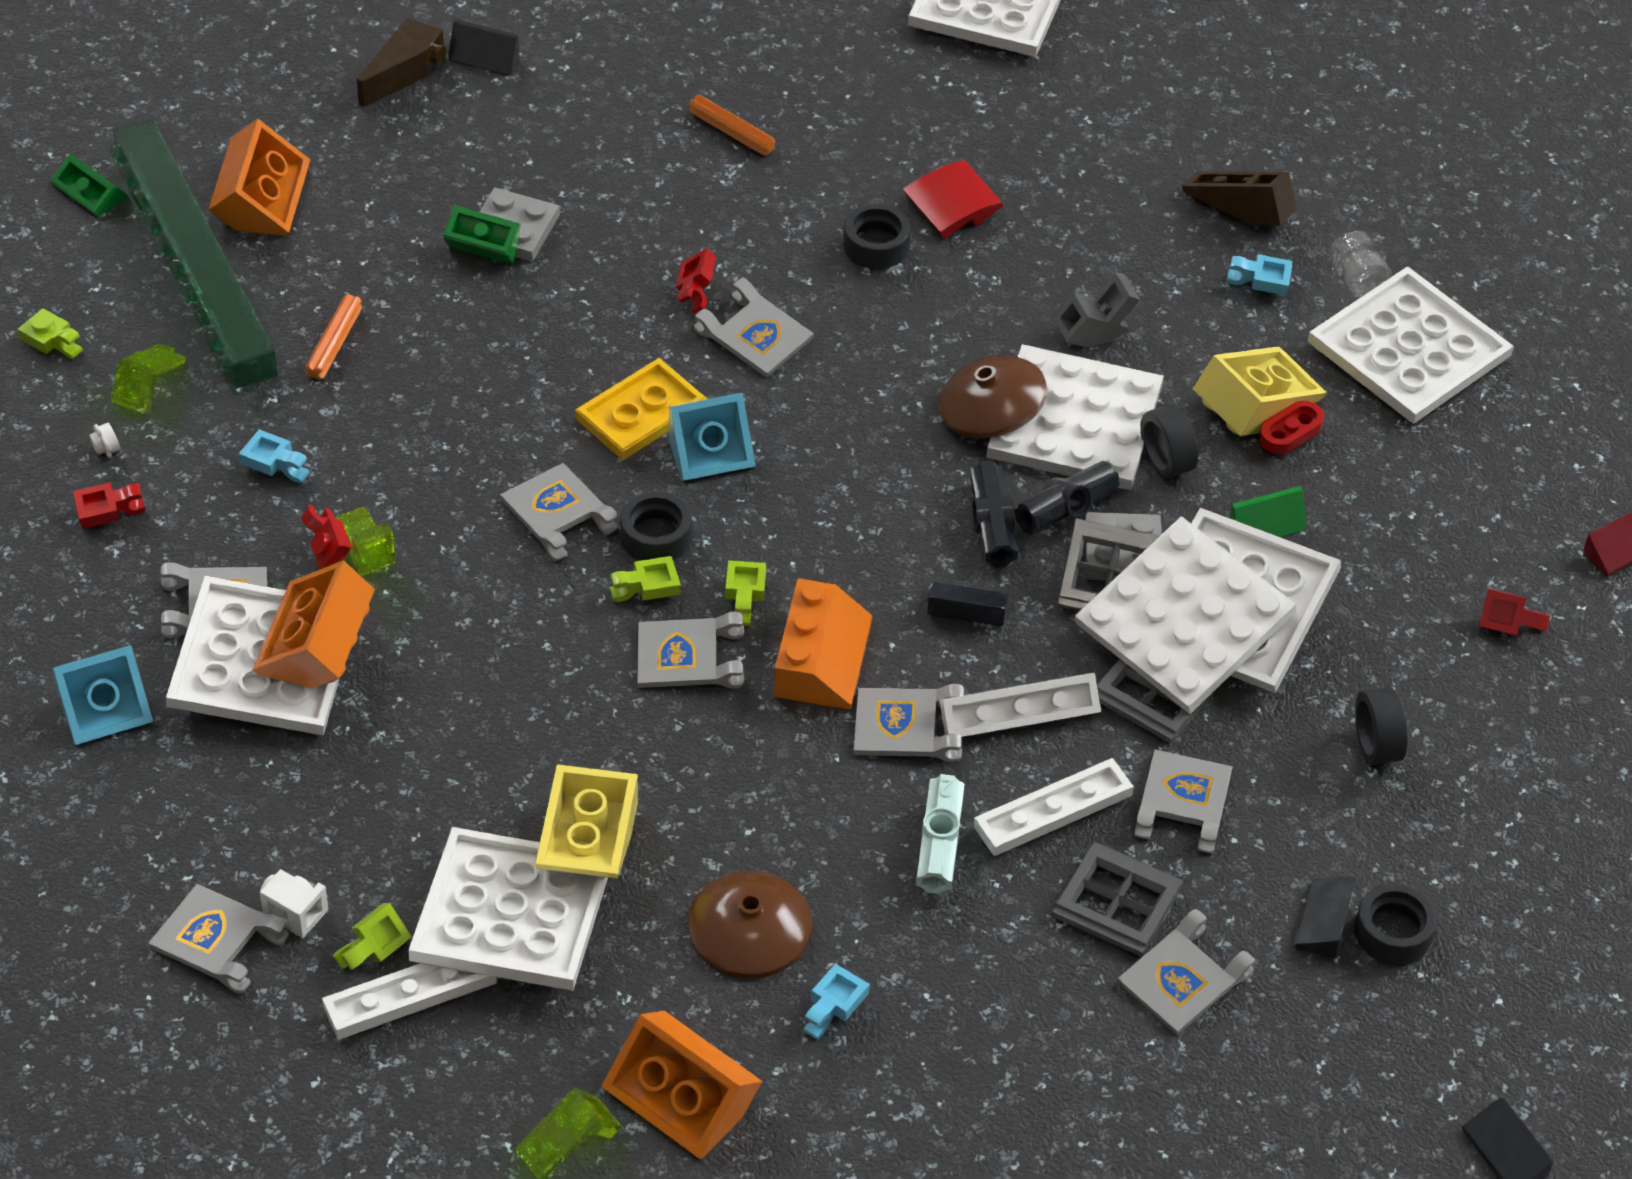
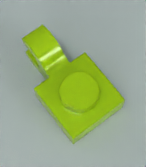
M43 308L17 329L20 340L45 354L55 348L66 357L73 359L83 351L80 345L74 343L80 335L77 331L70 328L69 322Z
M672 556L634 562L633 571H617L611 574L613 586L610 587V593L614 602L626 601L638 592H640L642 600L680 595L681 584Z
M728 560L725 599L736 600L735 611L742 614L743 626H750L752 601H764L766 563Z
M383 903L352 927L358 939L340 948L333 954V957L341 969L347 966L350 969H354L368 956H371L374 962H381L412 936L391 904Z

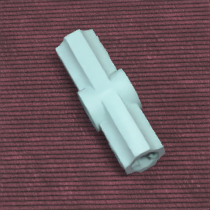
M941 774L937 778L930 779L916 878V886L923 888L926 893L941 894L943 891L951 890L964 794V783L952 775Z

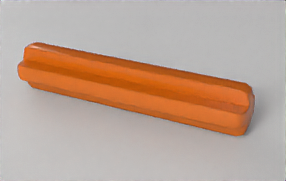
M696 95L694 99H691L689 111L693 115L763 156H768L771 151L773 152L775 139L702 95Z
M348 294L343 297L305 366L308 377H314L317 380L325 377L362 309L361 299L358 296L353 297Z

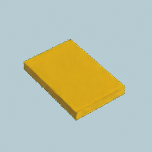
M658 358L575 410V419L623 461L669 432L670 406L706 400L707 398L662 359Z

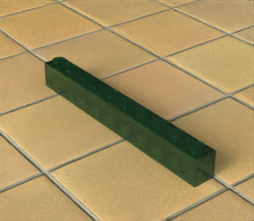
M153 118L112 130L115 145L110 146L113 161L116 166L122 165L121 172L127 188L133 187V197L138 210H145L144 216L148 230L151 234H157V245L162 257H169L168 264L173 279L175 281L181 280L180 287L186 304H193L192 310L197 326L199 328L205 327V338L211 352L217 351L219 355L217 360L222 375L224 377L230 376L236 389L278 376L275 350Z

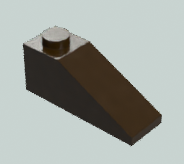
M406 18L356 79L359 105L365 107L427 77L436 65H440L445 58L446 46L443 41V30Z
M1198 171L1182 185L1184 193L1250 225H1264L1266 228H1276L1283 225L1297 210L1289 172Z

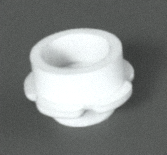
M108 422L100 426L97 424L93 426L95 432L89 434V438L98 455L105 453L107 458H112V453L121 450L112 427Z

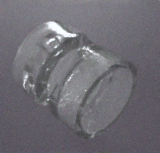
M1353 231L1341 236L1329 249L1328 257L1335 270L1341 274V278L1350 294L1356 298H1361L1391 278L1392 273L1388 264L1377 251L1370 236L1364 231Z

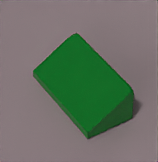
M71 153L49 181L98 217L124 201L128 194Z
M454 205L442 237L449 247L513 264L521 224Z
M1301 486L1234 503L1231 507L1229 519L1280 538L1306 530L1303 490Z

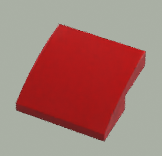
M965 160L938 168L903 189L907 198L943 239H946L969 221L975 226L979 225L1004 206Z

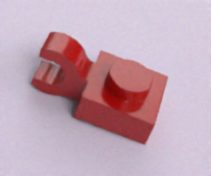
M708 248L681 262L675 286L679 290L678 301L680 303L688 299L691 300V312L693 314L704 309L707 305V298L703 288L713 278V269L717 257Z
M110 482L73 491L82 529L120 520L118 511L131 515L146 511L139 484H130L121 489L113 490Z
M308 505L301 519L303 524L315 533L310 544L319 569L343 561L352 549L342 520L334 519V514L329 508H325L319 516L315 512L314 506Z
M1488 588L1479 626L1517 635L1520 625L1547 631L1550 616L1549 614L1524 609L1526 597Z

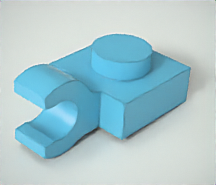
M1259 254L1256 261H1251L1241 256H1232L1227 282L1233 285H1242L1252 281L1251 289L1286 296L1293 261Z
M260 429L238 454L240 464L273 476L280 469L292 481L302 483L310 473L308 469L301 467L306 462L307 457L302 453L292 451L291 441Z
M834 964L811 991L810 1001L814 1002L815 1005L805 1015V1019L809 1023L805 1026L803 1032L818 1040L827 1030L834 1015L846 1021L868 996L870 984L839 965Z

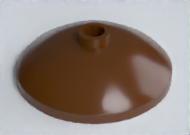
M1009 355L989 356L965 365L947 381L940 393L938 408L945 425L959 435L969 438L998 437L1021 428L1039 413L1047 397V384L1042 371L1034 363L1026 359Z
M739 871L713 880L698 893L690 907L688 933L697 954L712 968L734 977L762 978L789 968L802 956L811 938L812 915L804 896L788 881L766 872ZM745 907H755L756 909L748 910Z

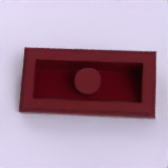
M1632 512L1590 533L1587 537L1583 553L1607 577L1632 564Z

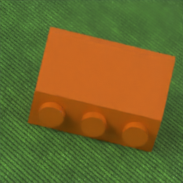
M256 119L231 137L208 210L235 231L285 236L291 228L310 159L261 120Z
M344 560L290 581L252 670L261 676L308 688H314L328 682H335L343 675L346 669V660L351 648L357 642L358 630L363 618L369 612V603L375 589Z
M797 579L775 665L774 697L851 710L872 623V615L837 585Z
M666 1011L640 1014L601 1087L701 1159L744 1116L762 1080Z

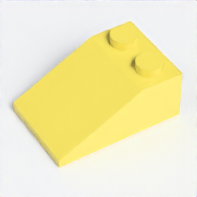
M1280 347L1213 355L1193 388L1202 398L1204 405L1215 411L1226 422L1228 429L1240 436L1260 433L1261 425L1264 421L1297 401L1315 403L1323 399L1327 393Z
M557 765L535 863L536 869L618 879L631 839L638 805V774Z

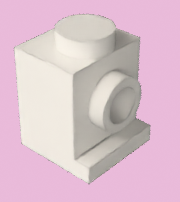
M281 869L276 875H270L261 887L260 897L263 913L277 914L283 917L286 921L284 928L301 938H304L328 911L326 887L318 883L313 888L306 879L300 876L293 877Z

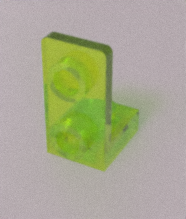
M156 344L149 349L137 351L131 356L120 359L118 361L111 402L141 413L150 411L157 376L185 365L186 357L174 353L175 349L170 346Z
M360 507L334 517V519H339L343 522L352 546L348 555L360 576L396 563L394 535L388 523L376 526L365 507Z
M573 1088L516 1147V1152L537 1178L546 1179L587 1135L592 1136L593 1133L611 1139L622 1126L597 1096Z

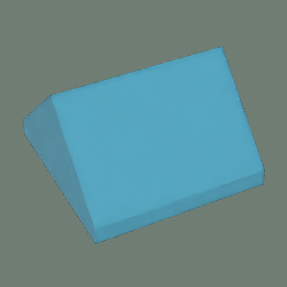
M743 393L669 407V444L682 480L756 466Z
M131 645L52 668L59 701L75 745L153 722Z

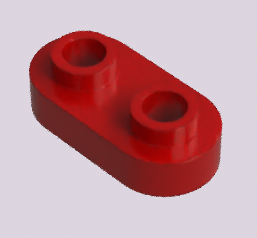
M1297 401L1263 422L1259 435L1260 445L1263 449L1273 454H1286L1320 433L1324 421L1322 408L1310 401Z

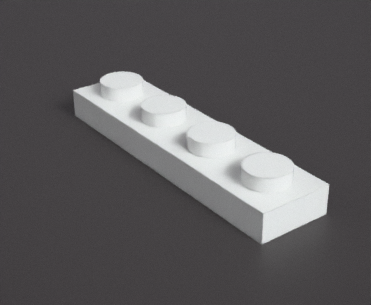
M1095 673L939 700L945 735L958 734L960 737L1101 712Z
M1111 758L975 817L974 828L993 856H996L1131 797L1134 786L1114 759Z
M420 963L322 998L325 1013L339 1040L496 984L497 978L495 976Z

